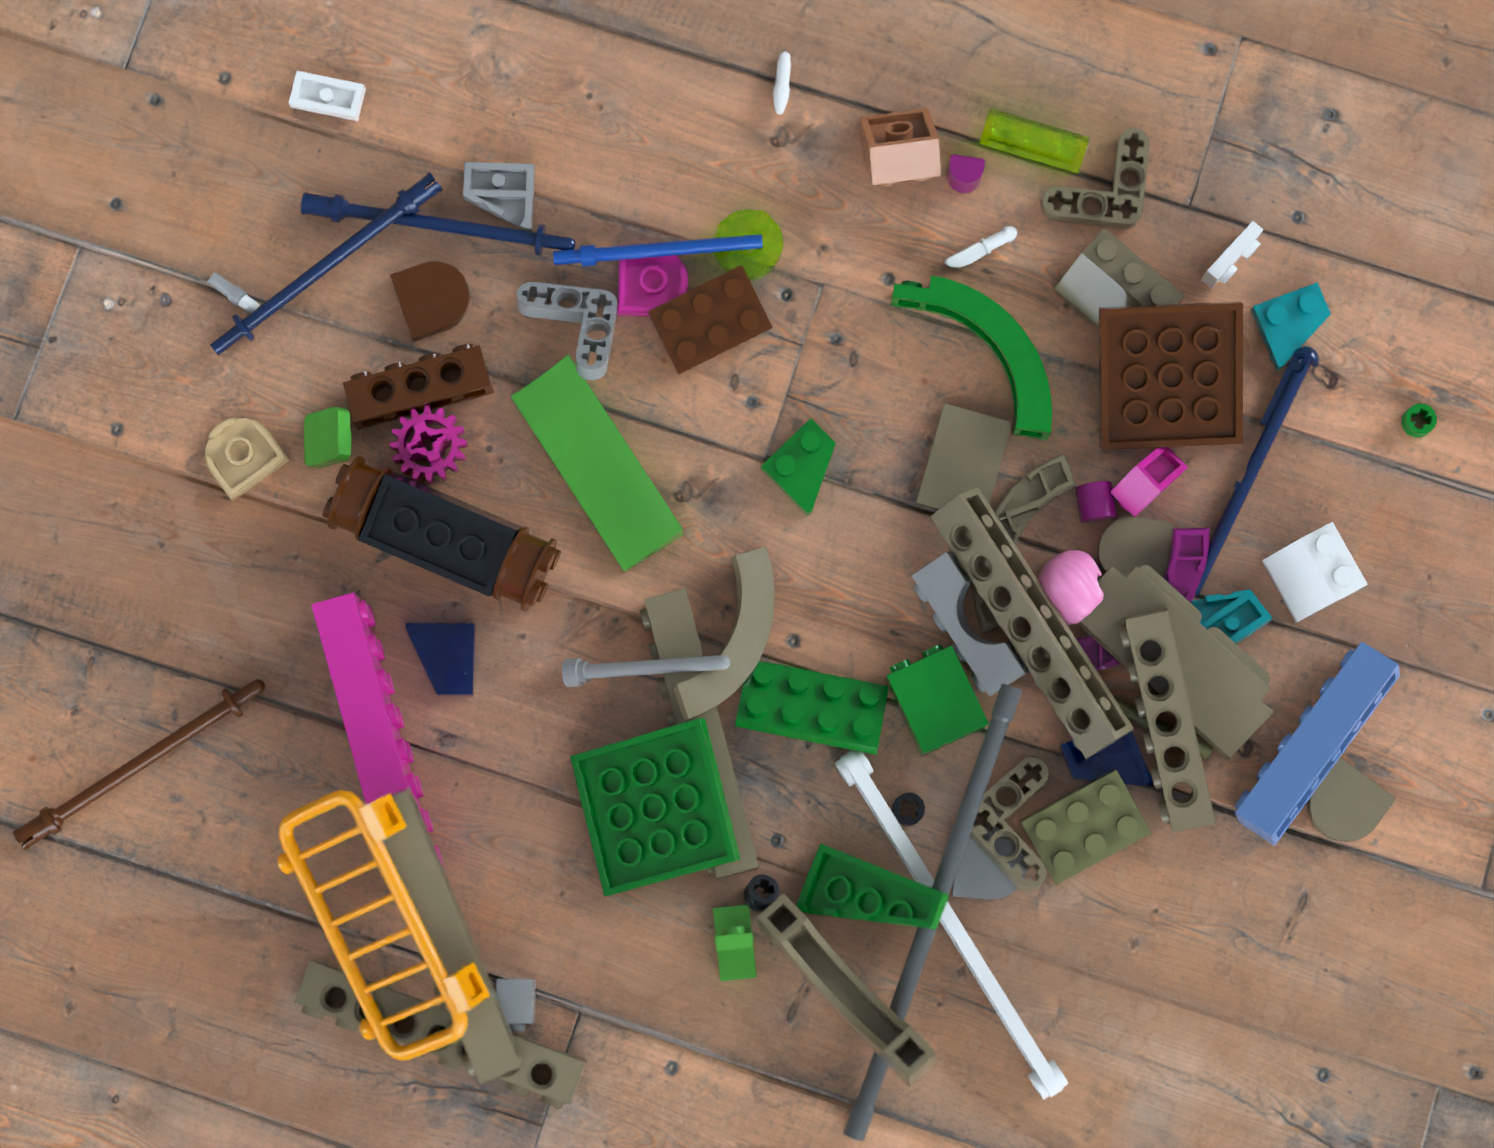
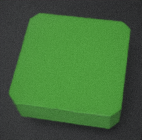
M332 407L307 414L304 419L305 464L310 467L322 468L348 461L352 448L349 410Z

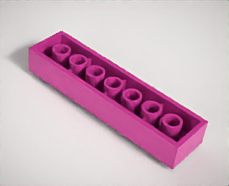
M354 592L311 604L366 805L389 793L393 794L410 787L428 832H432L433 825L428 810L424 811L419 802V798L424 796L420 779L414 773H411L409 763L414 762L412 749L409 742H405L400 734L399 729L405 728L400 708L395 707L390 698V695L395 693L394 684L390 673H386L385 669H382L380 662L386 659L381 640L377 639L375 634L372 633L371 627L376 626V620L371 605H367L366 601L361 600ZM435 845V849L443 866L440 850L438 848V845Z

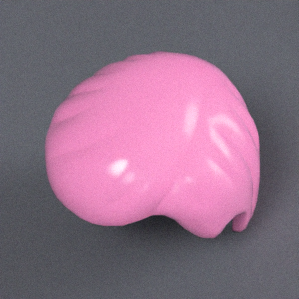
M1070 550L1057 554L1045 563L1037 577L1067 625L1077 624L1102 602L1104 593L1097 580V577H1101L1102 573L1094 559L1083 551Z

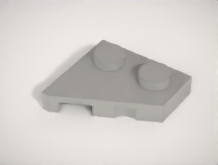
M465 162L464 200L522 230L532 231L534 164Z

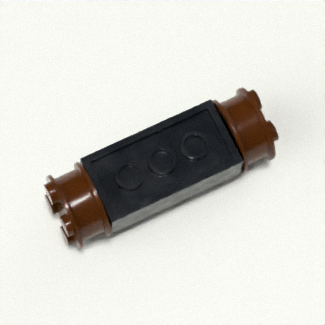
M362 456L356 457L350 465L343 464L336 477L338 487L335 495L329 498L323 510V517L328 519L327 525L330 529L334 530L338 526L355 533L356 540L489 597L493 595V598L496 600L503 596L521 604V610L524 612L530 606H534L536 602L540 603L548 587V583L544 582V579L549 569L554 570L561 555V550L556 549V539L551 538L547 542L529 534V528L526 526L522 527L398 473H393L390 468H385L383 471L367 465L365 458Z

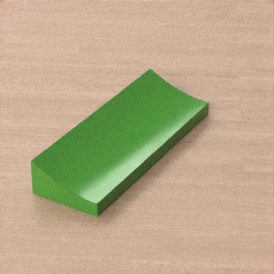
M569 354L540 377L511 396L514 404L624 573L684 535L683 528L586 380L578 375L576 365Z

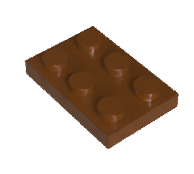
M742 265L648 311L678 375L773 328Z

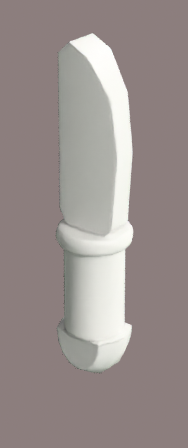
M1012 226L1003 227L1001 231L987 238H982L980 242H976L945 258L944 263L949 267L957 268L969 265L984 255L990 254L992 250L1005 243L1014 241L1017 237V230Z

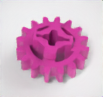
M425 406L424 414L421 415L415 409H412V419L408 421L406 418L400 417L399 420L403 428L401 430L392 429V433L398 438V441L391 442L390 448L394 451H399V453L392 457L393 461L396 464L404 462L400 469L401 472L406 475L413 471L412 478L416 482L421 479L422 475L426 477L429 484H433L435 475H439L445 481L447 480L445 471L450 469L457 473L459 470L455 465V461H465L466 459L465 455L459 451L462 448L468 447V442L465 439L459 438L465 433L463 426L454 427L457 422L454 415L445 419L443 408H439L436 414H432L430 407ZM426 423H434L443 427L436 430L428 427ZM415 430L412 441L406 444L410 433ZM429 438L433 442L434 448L431 451H427L424 443ZM452 446L449 455L443 461L442 457L446 448ZM424 460L429 462L431 467L420 466L412 461Z

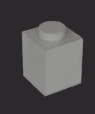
M496 979V996L511 1031H526V1024L535 1023L536 979Z

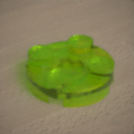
M744 209L728 215L718 224L714 238L762 234L763 248L755 249L751 253H748L747 250L715 252L719 265L726 272L742 265L749 280H756L768 275L779 262L783 252V236L778 224L763 210Z

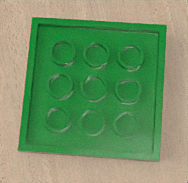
M698 718L570 756L604 897L741 860L705 718Z

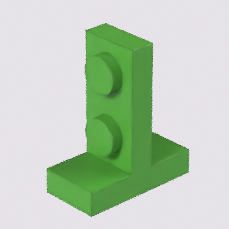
M739 905L713 908L720 981L757 977L749 906Z

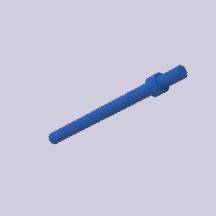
M762 234L600 248H596L595 244L581 245L580 249L553 251L554 265L582 263V266H595L597 262L760 249L763 248Z

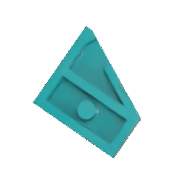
M1318 282L1254 305L1250 309L1275 370L1281 369L1294 355L1293 353L1331 315Z
M1251 589L1235 591L1230 595L1205 596V599L1191 601V604L1202 615L1200 624L1207 630L1211 627L1219 628L1235 644L1240 643L1272 620V616Z

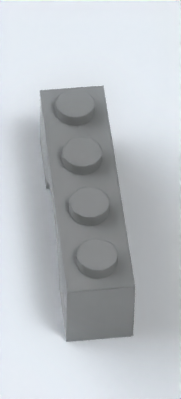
M953 551L944 553L912 575L916 582L913 585L915 592L923 602L928 601L935 611L932 615L935 623L942 632L947 631L955 642L952 644V647L957 657L963 663L967 661L974 672L971 675L972 680L982 693L986 691L989 696L999 692L1002 683L1010 685L1030 672L1023 660L1016 654L1011 641L992 642L976 634L969 626L964 613V599L967 590L972 584V580L964 568L959 565Z

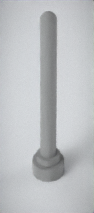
M726 655L589 664L588 661H583L581 658H570L563 661L562 678L566 687H580L592 678L725 670L730 666V659Z

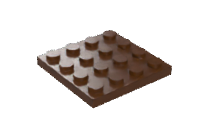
M1242 302L1099 307L1100 448L1102 450L1243 444Z

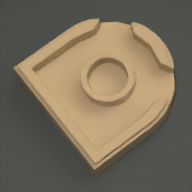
M231 417L218 423L209 433L205 446V463L232 501L290 461L265 426L249 418Z

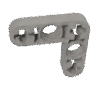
M540 282L522 284L517 290V308L519 312L524 316L582 323L576 351V371L583 379L597 380L602 378L608 369L617 318V298L615 295L606 290ZM531 297H536L534 302H529ZM548 298H551V305H548ZM563 299H571L576 302V305L571 308H563L558 305V302ZM599 305H605L603 318L597 317ZM593 330H601L606 336L595 340L588 337L587 334ZM590 351L596 352L594 365H588Z

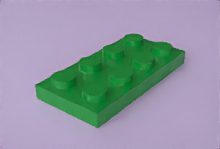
M758 661L754 670L743 683L735 727L876 755L889 686Z

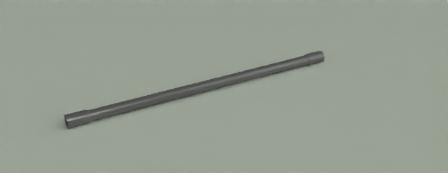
M1002 683L997 695L989 727L932 885L933 889L948 895L1008 725L1014 717L1023 691L1021 689ZM917 928L889 1008L903 1020H905L932 944L936 932L934 929ZM875 1051L843 1132L846 1136L859 1141H864L875 1110L874 1105L888 1068L887 1063Z

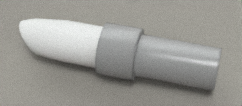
M217 272L210 276L208 284L225 295L227 300L235 306L241 307L249 314L261 306L249 297L247 292L239 286H234Z

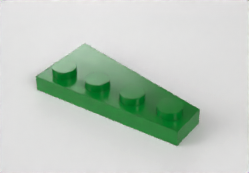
M820 843L796 907L803 914L936 930L949 895Z

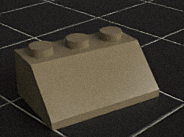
M1105 228L1080 254L1054 288V291L1098 328L1099 307L1180 304L1185 296Z

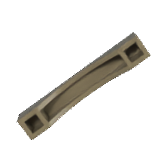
M784 893L756 917L759 929L909 1088L936 1063V1052L908 1023L885 1005L856 976L820 935L809 919Z

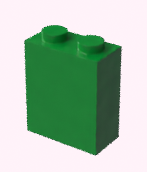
M941 644L922 652L924 659L913 664L910 663L909 659L901 661L889 668L891 674L885 678L921 757L977 732L989 724L952 646L943 649Z

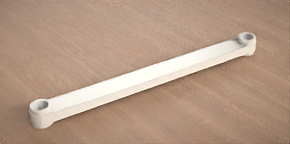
M850 750L845 753L839 760L834 762L842 778L849 787L854 784L856 785L913 879L932 888L934 883L933 877L869 776L874 770L868 759L860 751ZM947 901L940 918L942 926L1033 1072L1029 1073L1028 1077L1043 1100L1049 1096L1053 1097L1062 1091L1063 1087L1068 1085L1064 1074L1053 1059L1048 1062L1046 1061Z

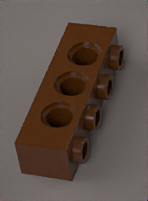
M473 344L457 346L453 348V353L439 356L438 353L421 356L419 362L405 365L404 362L393 363L384 368L385 371L372 375L371 372H360L352 375L350 381L343 382L352 420L358 430L397 420L400 417L412 416V409H415L419 414L424 412L425 406H429L431 410L494 393L480 345L473 347ZM456 368L461 371L460 377L456 381L446 382L443 380L444 373L447 370ZM415 378L427 380L426 386L421 391L415 392L409 389L411 381ZM380 388H392V395L387 400L379 401L375 399L376 392Z

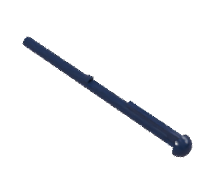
M1303 346L1293 353L1294 355L1260 422V425H1264L1265 428L1249 459L1246 473L1241 483L1235 482V490L1209 541L1206 566L1195 592L1196 597L1199 596L1310 366L1316 367L1319 364V355L1311 347Z

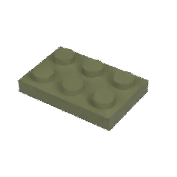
M1115 768L1020 820L1055 885L1151 834L1150 829Z

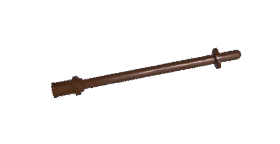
M256 679L234 694H231L226 688L223 689L222 696L224 700L58 808L44 807L41 809L39 816L13 831L19 844L23 842L21 847L24 850H28L32 845L49 834L59 833L62 831L61 826H63L64 820L231 712L238 717L243 716L240 706L262 693L265 689V683L260 679Z

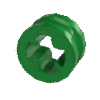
M1421 403L1410 407L1401 418L1403 430L1407 435L1415 438L1426 436L1437 424L1435 411L1430 406ZM1418 413L1425 416L1422 420H1427V424H1424L1420 429L1414 426L1416 421L1411 422V417L1416 416Z

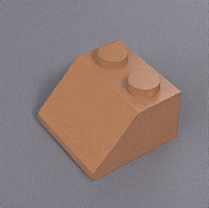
M928 108L860 117L867 170L872 185L891 186L897 182L908 180L922 182L931 179V177L941 176L939 137Z

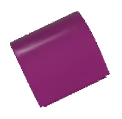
M951 155L947 171V181L950 187L959 193L974 191L981 182L985 160L983 158Z
M1111 481L1091 482L1076 487L1081 523L1117 518L1114 496L1110 493L1112 490Z

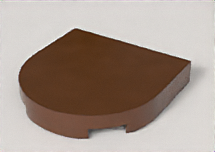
M438 261L426 262L390 275L413 341L451 329L461 321V318L467 311L470 303L468 284L464 276L455 267L447 263Z

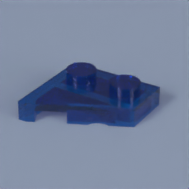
M406 623V630L438 696H474L476 625L474 623Z
M1132 731L1087 759L1081 750L1075 746L1073 740L1059 746L1071 777L1074 780L1092 781L1115 768L1126 785L1149 786L1154 784Z

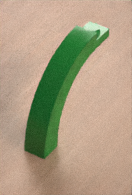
M931 275L928 288H922V284L915 281H902L901 284L894 283L890 306L926 311L950 318L973 331L989 346L1000 361L1011 387L1014 403L1012 435L1047 440L1051 433L1052 401L1048 378L1034 344L1017 321L998 303L983 293L947 278Z

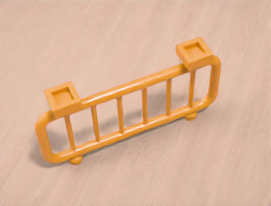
M333 791L291 811L281 820L279 840L284 852L278 856V865L285 874L295 872L366 1016L360 1022V1031L363 1037L367 1040L377 1038L384 1052L394 1059L400 1061L410 1060L461 1038L467 1029L468 1017L466 1011L474 1008L488 998L490 994L474 962L448 975L382 840L407 827L391 793L364 805L361 799L350 791ZM338 805H345L349 808L358 826L301 852L293 835L295 826ZM362 833L374 860L317 885L305 858ZM378 866L391 893L334 919L321 892ZM395 900L408 927L350 952L338 925ZM412 934L424 961L367 985L354 958ZM428 968L441 995L383 1019L371 991ZM445 1001L453 1019L451 1027L405 1046L399 1045L393 1039L387 1025Z

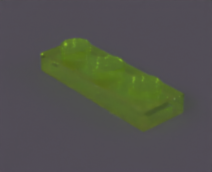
M990 108L979 144L1079 173L1090 137Z

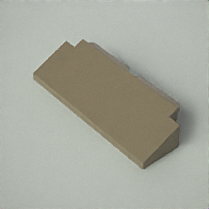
M1143 565L1140 568L1136 566L1125 577L1114 566H1111L1098 579V584L1104 593L1102 602L1077 624L1128 670L1127 662L1134 661L1131 647L1124 648L1119 627L1126 625L1124 617L1167 608L1195 732L1226 760L1231 758L1274 712L1260 700L1271 689L1268 685L1270 683L1269 674L1219 628L1211 627L1207 630L1200 624L1202 619L1200 611L1153 568L1148 565ZM1154 640L1145 641L1140 647V654L1146 659L1156 658L1161 651L1160 644ZM1154 676L1148 682V689L1154 694H1162L1167 690L1169 682L1163 676Z

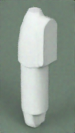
M786 51L780 53L777 62L776 81L773 88V102L775 112L778 115L784 112L790 91L791 61L790 54Z

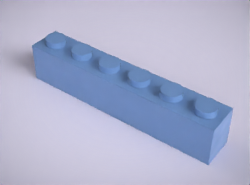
M1361 642L1356 650L1350 649L1345 654L1340 664L1342 669L1335 678L1329 677L1325 681L1319 692L1321 697L1314 707L1309 705L1305 708L1298 721L1300 725L1294 734L1288 733L1282 739L1277 749L1279 754L1272 763L1268 761L1262 766L1256 777L1258 780L1251 792L1248 790L1244 791L1235 805L1237 809L1235 814L1239 823L1274 846L1400 677L1398 663L1364 642Z

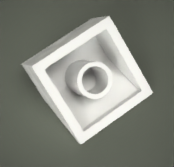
M1333 522L1262 560L1264 567L1296 623L1368 585Z

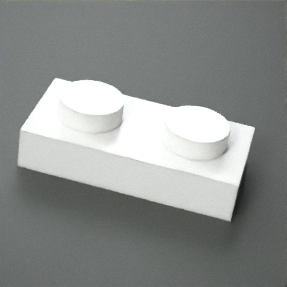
M296 71L289 105L295 109L358 121L366 88L364 84Z
M1252 221L1206 271L1201 281L1211 289L1218 281L1225 284L1238 270L1234 264L1239 258L1243 256L1248 259L1261 245L1257 239L1263 229Z

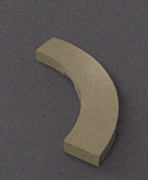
M1065 453L1047 460L1027 473L1005 494L994 509V513L1015 545H1017L1024 528L1041 508L1061 494L1077 487ZM973 584L975 610L982 634L1000 628L995 620V616L984 599L979 596Z
M766 546L737 554L731 558L737 584V603L739 604L736 621L733 623L729 637L719 654L729 657L730 666L725 670L701 671L695 677L673 686L684 721L707 712L731 696L749 677L765 649L773 621L775 602L774 579Z

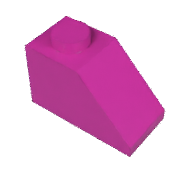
M1158 447L1137 464L1110 493L1117 499L1118 504L1123 509L1136 517L1170 486L1188 466L1169 447Z

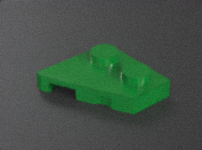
M810 418L761 465V470L809 516L813 511L836 442Z

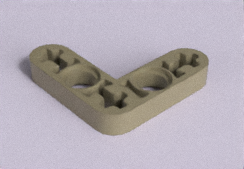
M1129 128L1120 135L1116 146L1111 192L1068 186H1052L1046 190L1041 201V211L1048 219L1054 221L1129 229L1135 226L1143 211L1150 147L1147 134L1141 129ZM1133 138L1136 139V145L1142 147H1138L1134 155V161H1127L1130 155V146L1124 144H1128L1129 140ZM1126 170L1134 171L1139 177V183L1133 187L1125 186L1120 180V174ZM1054 196H1059L1062 203L1071 204L1073 197L1078 198L1075 213L1070 212L1072 205H1062L1060 210H1054V205L1048 203V201H1052ZM1087 199H1094L1100 204L1101 212L1094 216L1087 215L1082 209V203ZM1108 201L1112 202L1110 209L1120 210L1123 204L1129 205V211L1135 212L1130 215L1129 219L1123 218V213L1120 211H1111L1110 218L1105 217Z
M1027 757L1019 762L984 793L977 816L979 817L982 814L987 816L985 825L991 832L995 826L1000 830L992 835L989 842L984 839L988 831L982 825L973 826L970 833L971 839L1018 889L1025 892H1033L1040 888L1046 879V867L1005 821L1039 792L1048 780L1049 770L1047 765L1040 758ZM1025 768L1030 771L1036 768L1039 771L1037 776L1038 782L1035 779H1030L1021 790L1018 783L1026 774ZM1000 789L1011 790L1015 795V803L1007 807L1000 805L996 800V792ZM1000 838L1009 839L1014 845V853L1006 857L1000 856L995 851V841ZM1020 853L1025 856L1021 859L1020 863L1027 870L1032 867L1037 870L1034 876L1037 880L1036 882L1032 879L1024 881L1021 878L1024 871L1018 863H1016L1013 869L1009 866Z

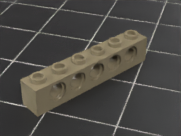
M1163 608L1124 617L1126 625L1119 627L1123 647H1131L1134 661L1127 662L1131 683L1139 682L1142 696L1135 697L1139 718L1147 717L1150 731L1143 732L1147 754L1154 752L1157 766L1151 767L1155 789L1163 788L1165 801L1158 803L1163 824L1170 823L1172 832L1215 824L1168 609ZM1154 640L1160 644L1161 651L1156 658L1146 659L1140 654V647L1145 641ZM1163 676L1168 680L1169 685L1164 693L1154 694L1149 691L1148 682L1152 677ZM1163 711L1174 713L1176 716L1175 725L1170 729L1158 727L1156 725V717L1159 713ZM1173 746L1179 747L1184 751V758L1177 764H1169L1163 758L1165 751ZM1178 782H1186L1191 785L1192 792L1185 799H1177L1171 793L1173 786Z

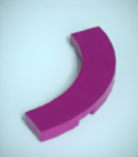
M1210 527L1172 529L1170 556L1162 577L1190 603L1195 596L1206 566ZM1091 636L1076 638L1096 671L1121 664Z

